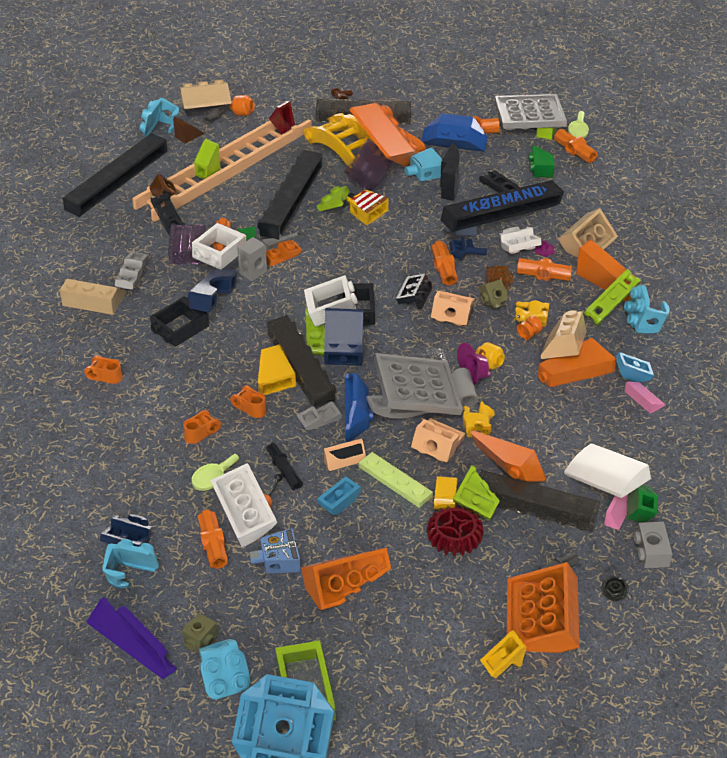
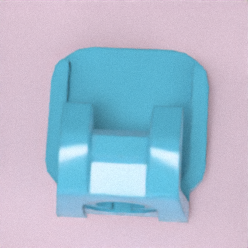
M163 98L150 101L148 109H144L141 118L145 122L141 123L139 130L142 131L144 136H148L158 121L171 124L168 133L173 132L174 117L178 118L179 107ZM162 110L171 111V117L167 116Z
M638 285L633 287L630 293L632 299L624 304V311L628 314L627 323L632 328H635L637 333L660 332L669 314V306L663 301L661 311L650 308V299L646 286ZM654 318L655 324L651 325L646 320Z
M121 539V542L117 544H108L103 563V572L108 583L116 588L130 587L129 582L122 581V579L126 578L125 573L116 571L119 564L155 572L159 568V562L157 560L158 557L154 554V547L152 545L142 543L141 546L136 547L128 539Z
M227 639L199 648L202 660L200 671L205 691L209 697L217 700L247 690L251 682L245 655L238 649L235 640Z

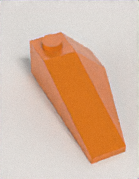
M474 430L471 432L476 446L512 478L524 481L546 480L535 450Z
M387 548L301 567L305 589L319 610L341 605L346 601V596L352 592L358 593L361 591L360 586L367 581H375L391 569Z

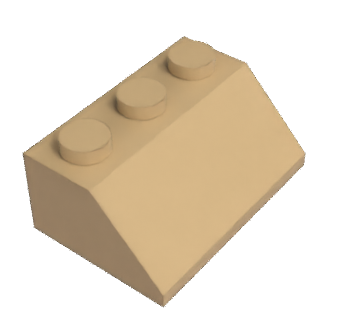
M223 79L214 80V83L208 84V81L198 82L199 85L193 86L192 83H185L183 87H179L181 103L184 109L231 104L228 83L224 82Z
M601 208L585 214L561 235L558 240L567 253L578 257L579 248L587 241H594L604 250L618 235Z
M66 279L60 289L62 306L114 315L126 294L124 289Z
M568 311L560 318L549 333L541 353V359L579 355L587 332L583 311Z

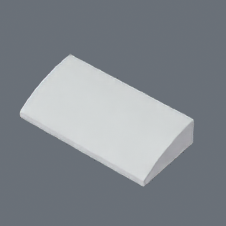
M592 443L579 452L564 471L568 477L620 498L651 479L648 464Z
M248 463L210 480L241 547L253 543L277 524L276 518Z

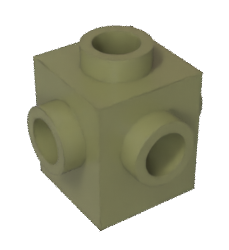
M502 279L479 286L481 292L480 299L486 307L492 306V309L503 306V301L508 300V292L503 285Z
M198 613L191 622L186 623L183 627L182 635L185 647L200 654L199 648L214 644L215 639L218 637L217 623Z

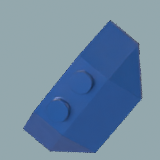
M442 113L424 128L422 142L427 145L450 147L452 143H455L459 149L485 152L487 135L474 117Z
M345 374L346 442L352 441L369 428V421H373V411L369 409L370 406L366 399L367 396L372 395H369L368 386L358 374Z

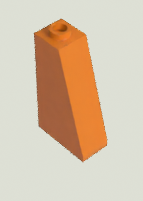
M592 240L587 241L579 248L576 275L604 290L627 270ZM628 280L624 281L626 284H630ZM630 294L624 299V301H629L630 299H632Z
M590 338L583 342L579 355L549 358L539 363L538 378L549 387L610 374L615 372L616 358L593 338Z

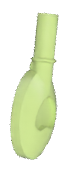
M579 111L577 120L571 122L568 127V133L576 138L579 136L586 138L589 132L588 125L583 121L585 114L583 111Z
M233 454L219 465L211 463L200 467L192 476L193 487L199 491L214 488L210 480L223 475L224 471H227L230 466L239 461L238 455Z

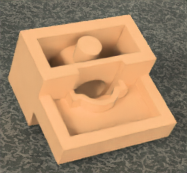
M437 291L434 297L431 318H435L440 322L448 321L458 326H467L475 298ZM448 308H453L456 312H451Z
M431 418L428 421L424 419L416 427L411 447L417 449L420 453L433 456L439 461L448 462L455 454L458 445L464 440L466 433Z

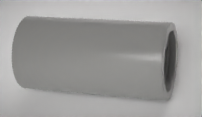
M466 368L456 369L452 373V377L462 407H474L478 403V396L470 371Z

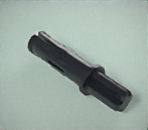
M272 442L270 445H267L266 450L272 457L273 465L278 467L291 489L302 488L303 482L288 462L287 455L281 453L275 443Z

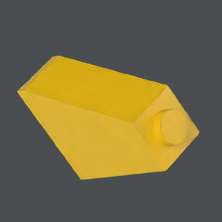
M280 345L262 349L258 375V392L268 395L295 387V372Z

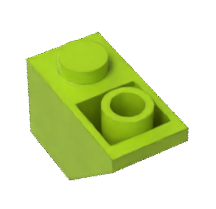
M208 139L203 141L194 161L196 176L206 179L221 170L219 144Z

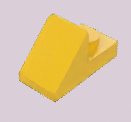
M512 630L480 661L490 675L496 679L511 664L518 667L522 666L527 647L517 633Z

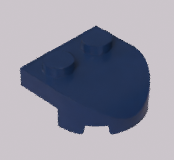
M129 514L128 518H120L119 515L111 518V526L101 533L100 541L108 544H117L121 542V539H128L134 543L133 546L139 547L142 543H149L151 525H148V519L139 515Z

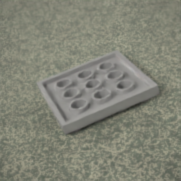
M557 94L495 96V105L503 129L513 130L514 128H521L527 130L541 127H567V119Z
M375 353L374 363L386 408L448 415L462 414L463 407L448 361Z

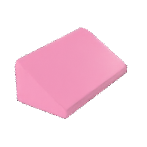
M626 382L625 392L650 414L665 406L660 399L640 382Z
M628 494L622 498L614 496L606 511L604 522L606 526L617 530L620 529L627 515Z

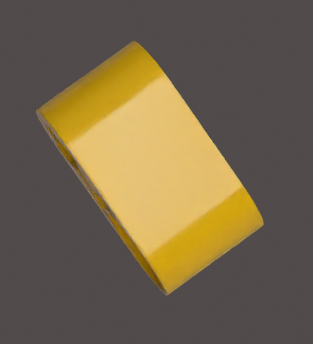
M437 476L434 510H439L440 508L446 510L447 506L450 508L455 507L453 498L457 491V478Z

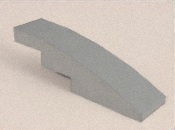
M131 252L124 259V265L120 268L119 276L115 279V287L133 289L142 275L149 255Z

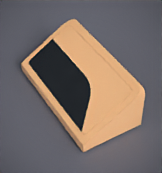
M362 438L324 448V462L329 471L357 464L366 457Z

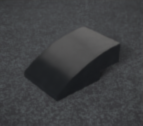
M455 143L451 144L441 161V198L454 201L457 195L460 157Z

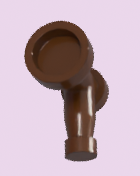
M334 87L331 90V94L336 97L338 106H344L349 102L347 96H352L353 91H340L338 87Z

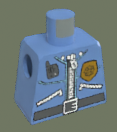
M293 528L262 537L260 539L261 550L249 552L251 565L264 563L266 573L301 572L300 557Z

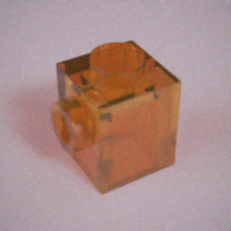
M508 265L486 267V284L502 279L503 285L507 290H510V283H513V274L509 272Z

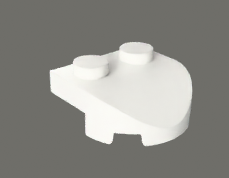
M512 227L500 233L501 247L510 254L519 253L522 249L532 250L535 249V246L541 245V238L533 234L532 227H526L521 230L519 227Z

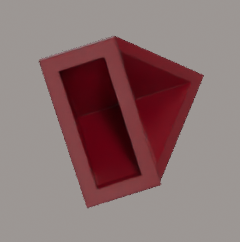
M290 101L278 106L269 117V120L281 135L291 130V127L295 125Z

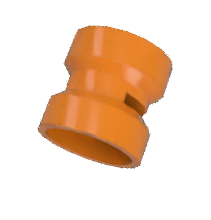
M530 316L526 319V322L523 321L517 325L519 336L525 340L531 339L534 334H538L543 330L542 322L536 316Z

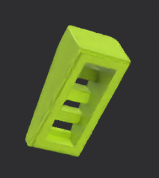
M537 128L536 137L552 140L557 128Z

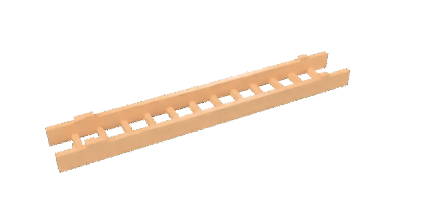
M308 119L298 126L294 125L291 127V130L282 135L274 131L276 127L271 121L264 123L220 148V162L223 161L228 166L223 169L220 168V171L199 183L192 180L196 176L194 164L167 178L173 182L177 192L180 193L170 197L175 209L180 208L304 135V129L312 127L311 120ZM270 134L276 138L268 141L263 137ZM258 140L265 145L257 148L252 143ZM246 147L253 152L245 155L240 150ZM235 154L240 159L234 162L228 157ZM186 182L192 187L184 190L179 185ZM147 187L146 191L132 198L133 208L137 210L149 204L150 208H152V221L156 222L160 218L151 203L150 198L153 195L149 187Z

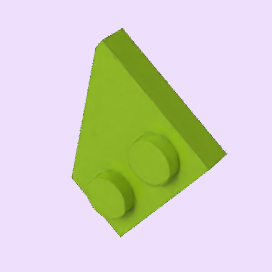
M336 186L332 188L330 194L321 198V202L317 205L318 210L324 211L342 206L344 204L342 199L346 200L350 192L348 187Z
M472 465L453 498V502L462 507L465 506L466 509L472 510L487 520L491 519L500 502Z

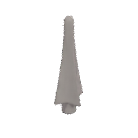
M293 233L282 236L279 240L274 238L264 239L262 242L266 245V251L277 249L279 242L291 240L297 237L298 234Z

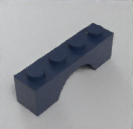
M214 268L189 291L187 297L189 308L211 312L217 306V293H230L235 288L237 270Z

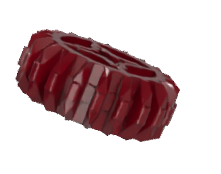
M457 505L454 508L447 506L446 510L440 508L438 512H434L432 517L429 518L427 538L431 542L432 547H437L438 552L444 550L445 556L452 552L454 557L456 553H460L463 557L465 551L471 554L472 549L477 550L478 545L481 544L484 534L482 520H479L478 514H473L472 510L466 511L465 506L462 509L458 508Z

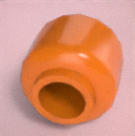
M248 95L235 96L230 104V109L238 116L250 115L255 107L253 99Z

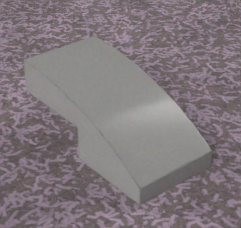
M331 401L317 410L312 406L298 414L297 418L306 430H311L340 420L342 415Z

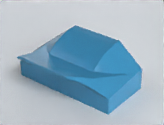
M618 352L616 355L622 378L633 382L650 381L654 376L649 362Z
M345 476L318 497L317 503L332 515H338L357 499L361 492V486Z

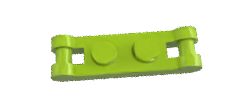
M629 269L625 270L586 309L584 315L588 318L591 317L598 326L631 293L633 287L640 285L642 280L634 277ZM628 280L630 284L628 285L624 281ZM597 308L602 311L600 314L595 312Z
M307 308L305 309L307 357H313V355L324 356L325 325L315 326Z

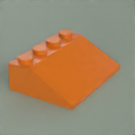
M373 103L349 109L387 159L402 166H407L410 163V157L419 153L417 151L418 146L412 140L409 141L407 132L398 127V121L393 116L390 117L388 114L389 110L385 105L381 106Z
M568 562L507 578V634L514 630L527 647L526 651L561 653L580 648L578 577Z

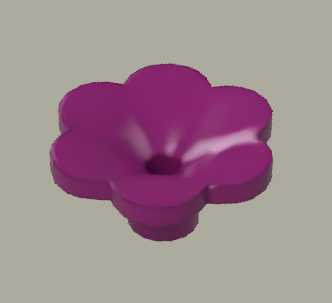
M546 240L542 241L541 245L535 246V254L548 257L555 253L554 246Z

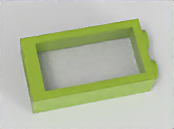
M320 640L275 648L279 676L315 683L335 711L334 699Z

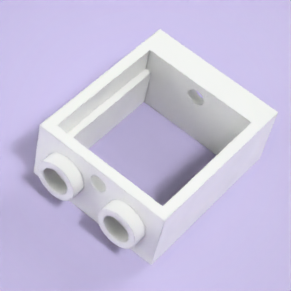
M216 223L192 242V257L222 270L238 257V246L246 242V235ZM214 242H218L226 247L222 251H218L209 246Z
M345 275L304 290L308 312L315 326L325 323V308L356 309L355 304L358 301L355 293H352L355 289L352 281L348 282ZM345 292L346 298L318 307V301Z

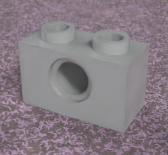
M254 237L238 246L239 273L250 281L267 272L266 245Z
M664 522L639 523L638 530L634 532V542L639 544V561H643L644 568L670 567L672 551Z

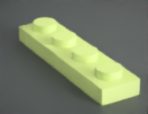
M373 452L359 462V468L419 508L433 497L431 490Z

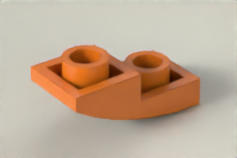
M293 240L279 242L277 249L266 251V261L269 266H274L297 256L302 252V249Z

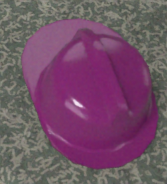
M466 342L461 343L457 350L458 364L460 368H466L470 371L475 385L478 380L491 375L488 360L485 356L477 354L470 344Z

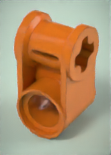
M94 356L91 360V365L84 370V374L88 379L116 384L123 379L120 362L116 359Z
M244 385L239 393L233 394L230 397L234 407L254 418H261L267 413L265 396L247 385Z
M207 410L199 412L197 415L184 421V440L189 444L200 442L217 432L221 427V421L211 417L210 412Z

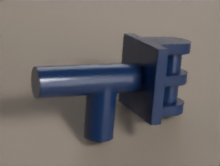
M461 237L460 240H451L449 242L451 255L454 258H459L460 261L463 260L465 253L487 255V248L474 247L472 239H467L466 244L464 237Z

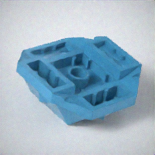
M267 674L241 694L232 744L241 758H327L335 711L315 683ZM284 720L288 721L290 729L286 734H282L279 731V724Z

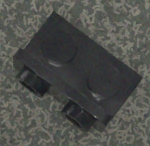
M426 273L406 277L396 297L398 304L415 302L418 309L423 308L432 290V283Z

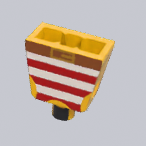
M363 190L358 195L349 193L346 199L350 203V213L367 226L388 211L389 198L369 190Z

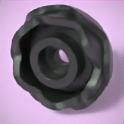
M610 576L603 581L601 589L606 598L612 601H619L627 596L629 585L623 578Z

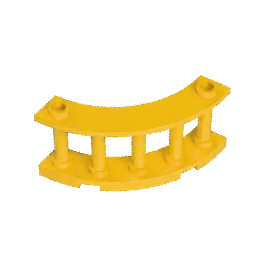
M335 114L328 118L329 123L320 127H308L303 130L304 136L310 144L321 143L334 150L346 163L352 175L363 171L361 166L375 159L378 163L387 159L357 119L350 114ZM334 131H335V132H337V131H343V132H341V133H339V134H337V135H335V134L332 133V132H334ZM352 134L360 139L347 146L341 141ZM365 144L372 154L357 161L351 151Z

